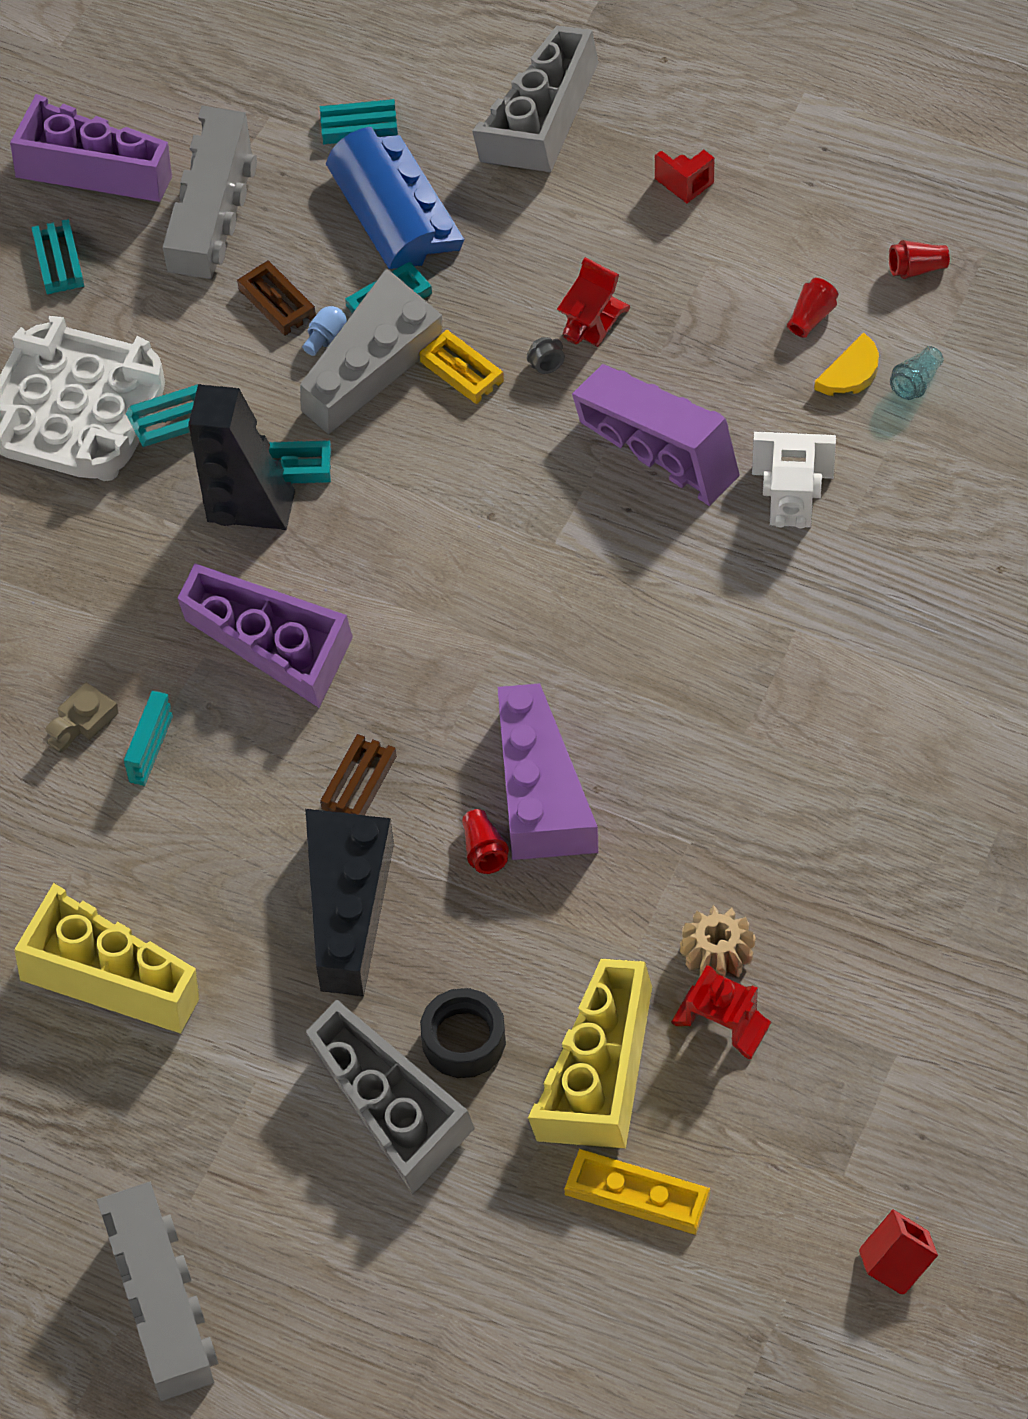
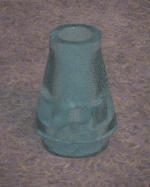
M927 346L920 353L896 365L890 377V385L893 391L899 397L906 400L923 396L938 368L944 362L942 353L933 346Z

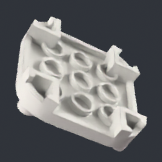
M49 316L48 323L35 325L27 331L20 327L12 337L15 348L0 374V455L77 477L98 478L102 481L113 480L117 477L119 469L123 468L132 457L139 443V439L126 415L129 406L163 395L165 378L160 357L152 350L150 342L137 336L134 343L130 344L66 327L64 317ZM153 413L141 416L140 418L152 415Z

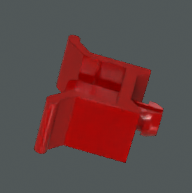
M585 257L582 260L578 278L558 306L557 311L566 315L568 319L563 330V337L575 345L585 340L599 347L618 316L624 312L627 313L630 305L612 296L615 292L619 274Z
M706 965L695 986H691L671 1023L678 1027L691 1026L699 1014L731 1029L732 1045L745 1058L752 1059L771 1021L757 1010V987L753 985L745 987L717 974L711 966Z

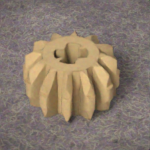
M714 905L710 909L709 916L696 910V913L693 915V923H685L682 928L683 939L680 941V953L686 957V966L689 971L700 968L701 975L706 965H708L717 974L725 978L726 972H730L739 978L743 965H750L753 960L752 949L755 947V935L749 931V922L746 917L735 919V911L732 907L724 915L718 914V910Z

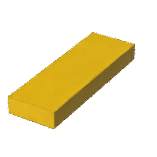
M582 1149L578 1150L564 1188L566 1196L694 1235L697 1234L710 1197V1188Z

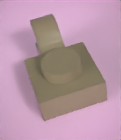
M85 682L57 708L59 717L53 719L45 728V732L52 736L47 742L61 753L69 747L80 733L90 740L119 713L117 703Z

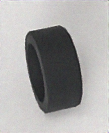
M471 988L446 991L437 995L426 1006L420 1020L423 1052L429 1063L442 1074L455 1078L476 1077L489 1071L501 1059L506 1046L504 1015L497 1002L484 992ZM469 1013L479 1016L487 1022L490 1031L488 1041L482 1047L471 1052L456 1053L446 1050L437 1040L439 1025L445 1019L456 1014Z

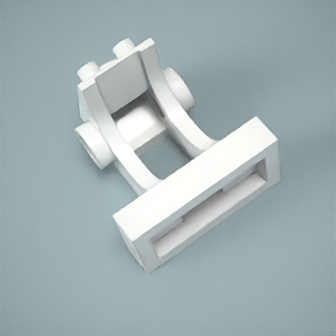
M754 432L752 475H764L763 496H771L770 525L779 528L784 526H794L800 529L811 527L812 498L821 499L822 478H834L836 435ZM781 457L806 458V462L781 461Z

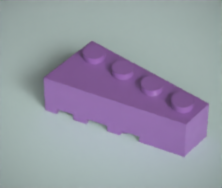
M35 94L10 142L16 178L157 202L161 201L172 178L168 142L128 127L118 130L110 127L108 120L98 116L91 120L77 115L76 108L65 104L58 108L48 104V99L38 94Z
M602 364L572 393L579 420L582 424L619 448L626 443L638 457V460L648 467L657 463L671 473L669 480L679 487L683 488L686 484L700 491L698 499L708 506L740 476L728 430V423L726 418L716 411L706 410L684 397L679 398L661 390L655 384L645 383L623 370L618 371L605 364Z
M194 564L177 598L185 621L318 708H320L353 638L348 618L345 614L198 564Z
M540 683L497 687L512 860L598 853V826Z

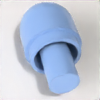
M327 306L317 313L307 330L310 337L302 346L306 353L315 356L322 346L328 347L347 322L343 311L334 306Z

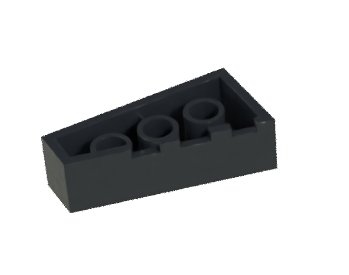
M198 384L188 425L207 522L222 526L241 525L287 530L295 489L291 482H285L283 478L284 469L279 460H273L270 455V443L265 435L258 433L256 429L257 420L241 390L233 387Z
M305 809L315 958L320 991L364 997L394 848L391 818Z

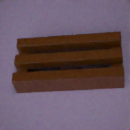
M269 260L237 279L238 289L284 336L291 333L290 327L293 325L297 328L302 326L304 318L307 317L311 320L316 316L315 306ZM265 275L298 308V310L294 311L281 298V295L274 288H271L261 277ZM251 283H253L286 317H284Z
M357 734L320 800L321 809L331 812L365 815L397 757L396 748L390 745L386 748L381 747L380 742L372 739L371 743L365 741V736ZM362 752H364L365 754L363 758L361 759L358 767L356 768L341 798L339 799L338 803H336L335 801L339 796L343 786L345 785ZM374 758H380L354 808H349L348 806L359 789Z

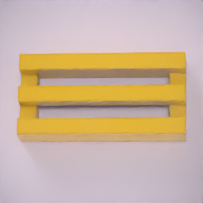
M445 330L419 352L420 362L475 404L482 400L481 395L483 393L488 395L493 391L494 384L499 386L504 382V373L501 369L449 330ZM445 345L447 348H449L451 351H453L455 354H457L459 357H461L463 360H465L467 363H469L471 366L477 369L480 373L486 376V378L483 379L482 377H480L478 374H476L474 371L468 368L467 364L463 362L460 358H455L442 347Z

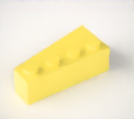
M55 883L51 886L14 949L20 981L180 1034L199 1001L196 968L151 941L145 943L132 935L130 928L119 922L113 924L98 915L95 907L85 901L79 903L67 896L66 890Z
M600 959L578 1007L579 1015L572 1030L568 1029L562 1042L563 1049L554 1069L550 1068L543 1083L545 1088L538 1104L534 1103L528 1116L537 1142L626 1149L652 992V984L645 962Z

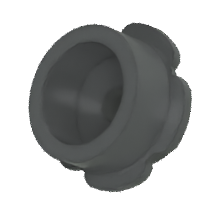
M542 337L535 340L527 353V361L530 363V366L533 369H537L541 374H549L556 371L565 359L562 351V342L559 339L552 340L550 337Z

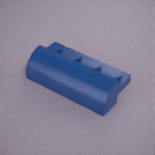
M365 127L348 134L334 146L327 158L326 166L388 269L399 268L408 262H411L413 266H423L427 254L461 250L465 240L400 135L377 137L372 127Z

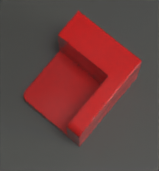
M703 149L691 159L681 154L673 160L663 151H659L655 154V180L687 204L714 184L715 157Z
M894 1209L891 1210L859 1249L867 1274L901 1295L905 1294L938 1256L929 1231Z

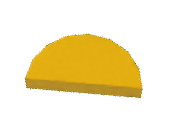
M863 332L815 380L814 390L828 396H834V392L846 393L853 391V394H857L870 386L878 371L879 352L874 341Z

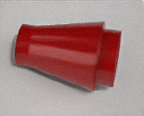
M901 240L899 244L891 245L889 249L890 271L893 276H900L902 279L938 269H947L950 262L949 249L946 245H932Z
M813 278L810 283H805L792 317L787 323L788 329L793 334L806 338L810 331L837 306L836 299L839 296L837 289L831 283L821 278Z
M474 809L467 812L462 818V824L465 831L469 865L481 874H491L501 870L508 861V844L490 822L484 810Z

